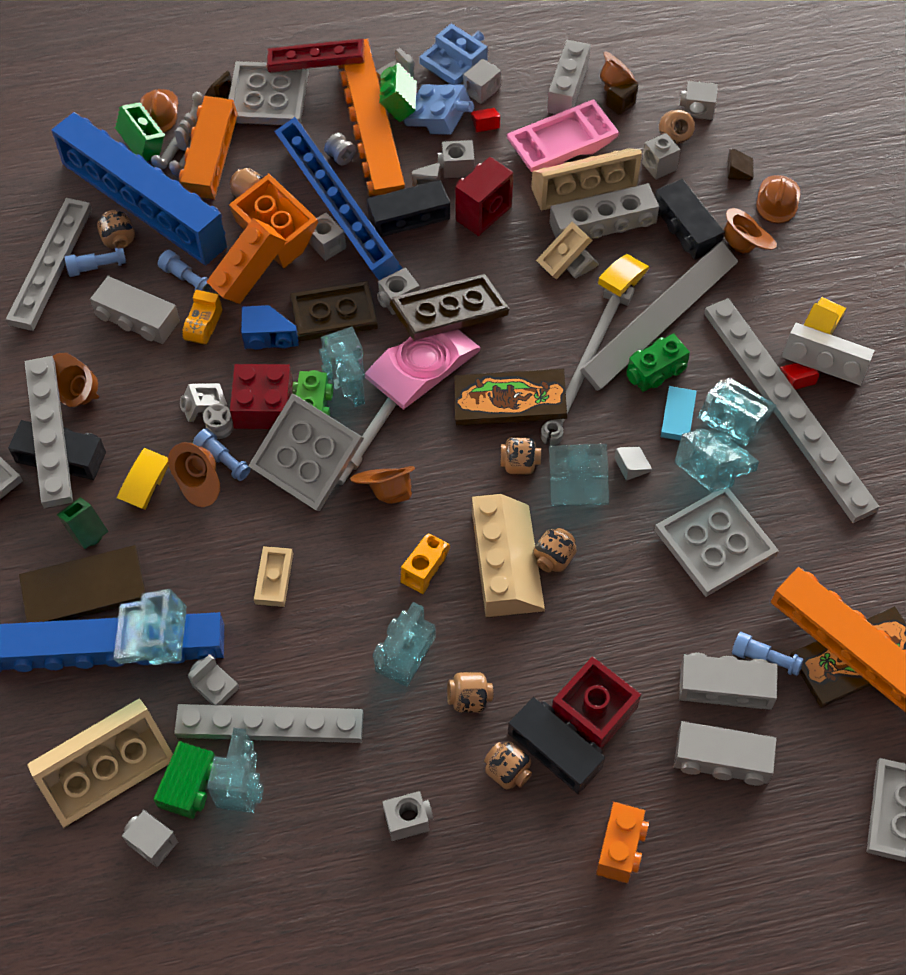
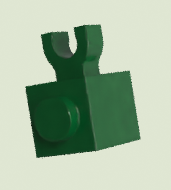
M81 497L57 514L73 540L84 549L97 544L102 539V536L109 532L93 507Z

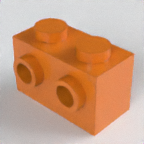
M613 802L596 875L628 883L631 872L638 873L642 853L636 852L638 841L645 842L649 822L643 821L645 810Z

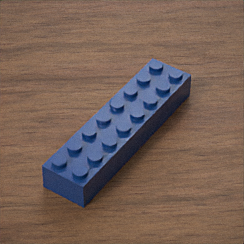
M73 112L51 130L64 166L206 266L227 248L226 233L221 219L222 215L216 207L207 205L196 193H190L177 180L168 178L158 167L154 168L141 155H135L129 151L122 142H116L106 131L99 130L93 126L90 120L82 118Z

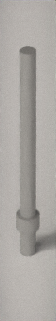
M389 397L362 435L364 440L337 484L343 485L352 470H356L363 461L362 455L397 405Z

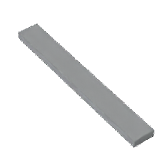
M721 241L580 369L596 391L602 389L629 363V358L634 352L644 350L738 262L726 245Z

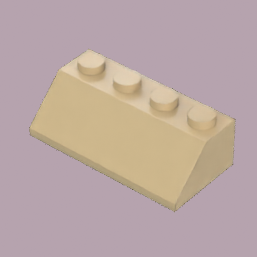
M629 148L533 171L532 190L541 211L550 209L553 205L637 186L642 152L640 149Z
M502 494L472 497V519L485 616L493 617L545 611L539 568L533 553L535 542L529 505Z
M139 698L27 765L32 777L64 828L167 766L173 753L148 709Z

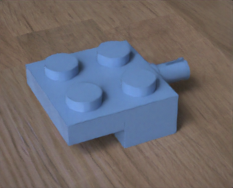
M451 23L435 36V44L419 57V63L449 84L459 85L463 81L464 73L480 60L484 59L487 61L488 46L481 43L484 40V35L480 31L470 36Z
M422 85L416 95L415 112L403 121L406 126H427L430 134H452L463 112H472L474 104L470 101L464 85Z

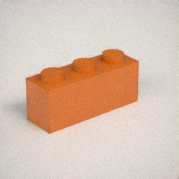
M253 218L206 282L222 298L240 304L287 241L270 225Z

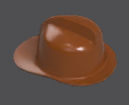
M603 52L606 61L600 72V78L604 82V89L607 92L613 86L630 83L639 84L635 81L630 70L620 60L608 52Z
M158 89L146 93L141 98L140 103L145 107L144 109L147 110V113L150 114L149 116L152 117V120H155L154 123L160 127L162 133H165L174 126L177 119L178 98L173 92Z
M779 175L770 176L763 180L757 198L759 214L765 220L772 223H783L793 218L798 209L800 199L798 184L791 178Z
M736 208L727 210L724 238L735 251L748 253L756 247L766 250L776 248L775 240L751 216Z
M68 353L53 355L59 398L64 405L77 407L100 397L97 394L98 379L85 364Z
M182 442L175 445L170 450L168 456V467L183 495L190 503L197 507L212 505L217 500L220 492V482L215 471L216 462L209 450L192 443Z
M415 467L368 470L353 475L350 480L354 483L369 484L378 500L386 503H397L411 498L410 472Z

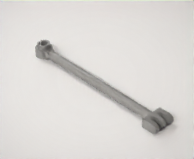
M629 286L626 294L623 293L621 297L607 289L604 290L603 298L609 299V302L566 390L567 414L585 378L580 369L595 356L619 303L629 305L635 290L634 287ZM565 419L551 420L542 426L541 439L545 444L547 443L550 429L556 430V432L551 433L550 446L557 445L562 441V424Z

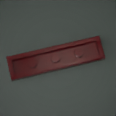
M364 39L268 48L267 69L270 73L364 63Z

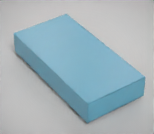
M669 386L661 437L689 441L696 390Z

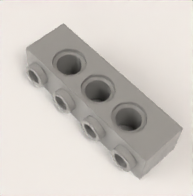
M648 183L553 205L550 208L549 223L555 238L571 222H574L588 237L600 238L604 235L621 233L629 229L655 224L657 222L659 205Z

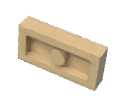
M571 222L536 261L557 280L593 240L574 222Z
M263 546L254 595L255 604L285 607L293 559L292 549Z

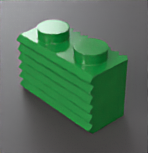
M397 63L393 67H387L380 76L379 103L398 122H401L416 110L417 80H413V77H410L407 70H404V67H400L401 64Z
M141 103L121 106L117 116V123H115L117 125L115 129L135 155H141L146 161H150L154 155L160 156L165 134L154 123L155 120H152V117L149 116L150 114L144 109L145 107Z
M179 741L153 799L157 807L194 819L195 813L197 811L201 812L205 806L207 799L205 790L209 781L214 782L219 771V764H217L214 752Z

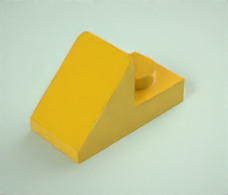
M821 297L818 304L815 303L804 326L832 335L846 308Z

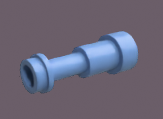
M117 247L115 252L96 256L94 253L78 257L75 254L65 256L69 277L78 276L80 272L98 269L97 266L118 262L119 266H121V264L126 263L123 248Z
M166 250L159 257L158 267L166 273H172L182 281H188L195 286V290L211 291L212 287L206 282L208 278H200L193 273L191 267L182 262L180 256L172 250Z
M209 429L201 430L194 438L193 444L209 450L216 462H222L232 470L231 476L242 481L250 473L251 468L245 461L238 462L229 454V450L217 440V436Z
M743 632L738 634L732 650L733 655L743 659L745 657L764 659L787 668L789 675L794 674L798 676L804 661L797 654L792 658L773 651L771 646L753 640L751 635Z

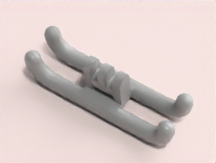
M193 93L191 112L186 113L184 120L180 122L179 127L174 132L175 137L160 158L158 155L152 156L151 162L154 168L158 167L163 170L169 165L172 174L179 176L180 170L184 169L186 163L185 154L179 163L171 160L178 149L186 151L187 148H190L192 142L191 130L193 126L196 127L197 109L203 103L201 93Z

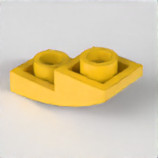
M626 254L615 261L599 277L598 284L621 297L630 285L635 286L649 270V266Z
M144 448L128 473L117 498L146 510L156 485H160L168 468V458Z

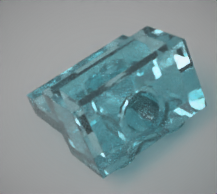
M353 327L321 337L322 349H319V354L323 363L321 365L322 372L327 373L328 380H331L334 389L342 387L345 398H351L354 407L365 404L363 350Z
M728 378L725 382L720 381L708 392L698 418L710 427L726 434L735 442L746 446L758 433L761 425L773 413L776 404L733 379Z
M697 429L682 434L674 463L710 492H716L733 487L737 476L757 471L759 461L750 455L747 450L733 442L729 436L723 433L712 435L705 429Z
M607 444L549 446L551 507L609 505Z
M171 589L142 594L141 601L121 604L113 659L119 664L148 660L152 665L181 661L187 606Z
M412 602L408 611L403 610L398 619H392L387 629L388 636L385 642H380L377 645L372 656L377 673L406 687L410 684L436 638L435 625L424 620V607Z
M233 728L227 758L214 756L207 788L216 808L254 813L255 804L261 803L263 784H260V774L256 773L255 770L257 752L253 750L254 743L250 741L246 729Z

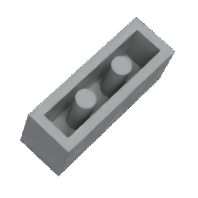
M571 40L566 41L548 92L547 113L558 114L575 107L589 64L590 44Z
M107 276L90 298L94 313L99 319L118 324L126 331H134L148 341L154 340L164 344L180 322L176 305Z
M795 323L790 332L782 358L861 385L874 350Z
M703 653L684 654L680 666L679 700L772 709L777 699V664L768 663L764 659L745 661L738 660L733 656L715 658L707 657Z
M682 721L677 735L674 768H679L682 772L693 775L700 772L713 774L714 778L720 780L742 779L745 783L755 786L763 785L764 783L768 784L774 771L776 737Z

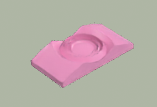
M593 99L507 134V139L529 170L533 172L541 168L564 164L570 158L578 155L594 154L616 139L619 132Z
M458 329L415 341L410 336L401 345L387 349L365 373V378L404 410L480 351V346Z

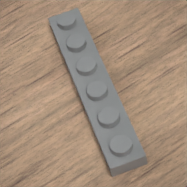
M69 198L65 199L8 313L6 321L9 326L34 331L66 265L65 256L71 254L92 211L90 203Z
M53 356L27 360L24 362L41 503L44 508L72 503L73 497L55 361Z
M178 704L174 734L176 738L362 743L364 713L363 709Z

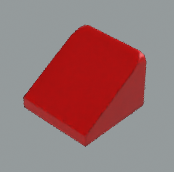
M495 108L471 112L476 132L500 128V114Z
M799 363L780 367V370L795 390L815 385L819 377L816 369Z

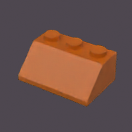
M270 174L266 175L229 204L236 223L244 230L251 220L255 218L270 225L287 241L274 258L283 268L304 253L318 224V219Z

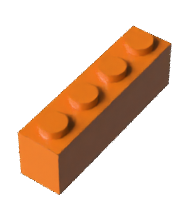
M204 96L202 106H198V121L196 127L193 126L191 130L192 142L190 148H187L185 151L186 163L184 169L180 170L179 183L184 189L190 193H196L199 197L215 199L238 115L234 100Z

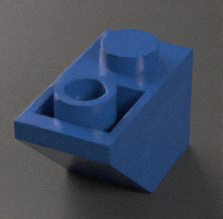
M269 305L242 307L241 333L245 349L258 350L272 347L288 348L299 346L296 326Z

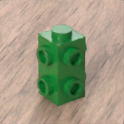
M674 333L666 338H659L652 346L643 351L638 350L631 355L627 369L628 379L633 385H637L642 392L650 388H657L667 378L673 375L678 376L686 370L690 351Z

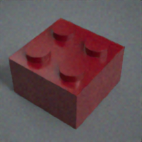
M489 157L483 163H479L466 178L460 179L455 186V220L477 236L481 235L512 207L514 172L492 157Z
M234 364L230 405L234 429L272 428L292 395L293 379L290 364Z
M592 656L553 699L552 708L559 719L573 724L579 731V736L586 742L591 741L602 750L637 710L641 694Z

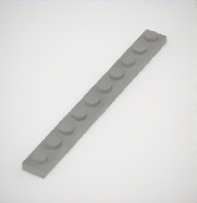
M727 298L706 307L704 314L852 523L876 513L880 506L730 299Z

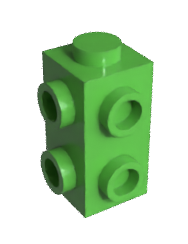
M316 370L309 372L300 371L298 382H293L292 393L330 416L327 400L332 401L333 384L328 383L327 373Z

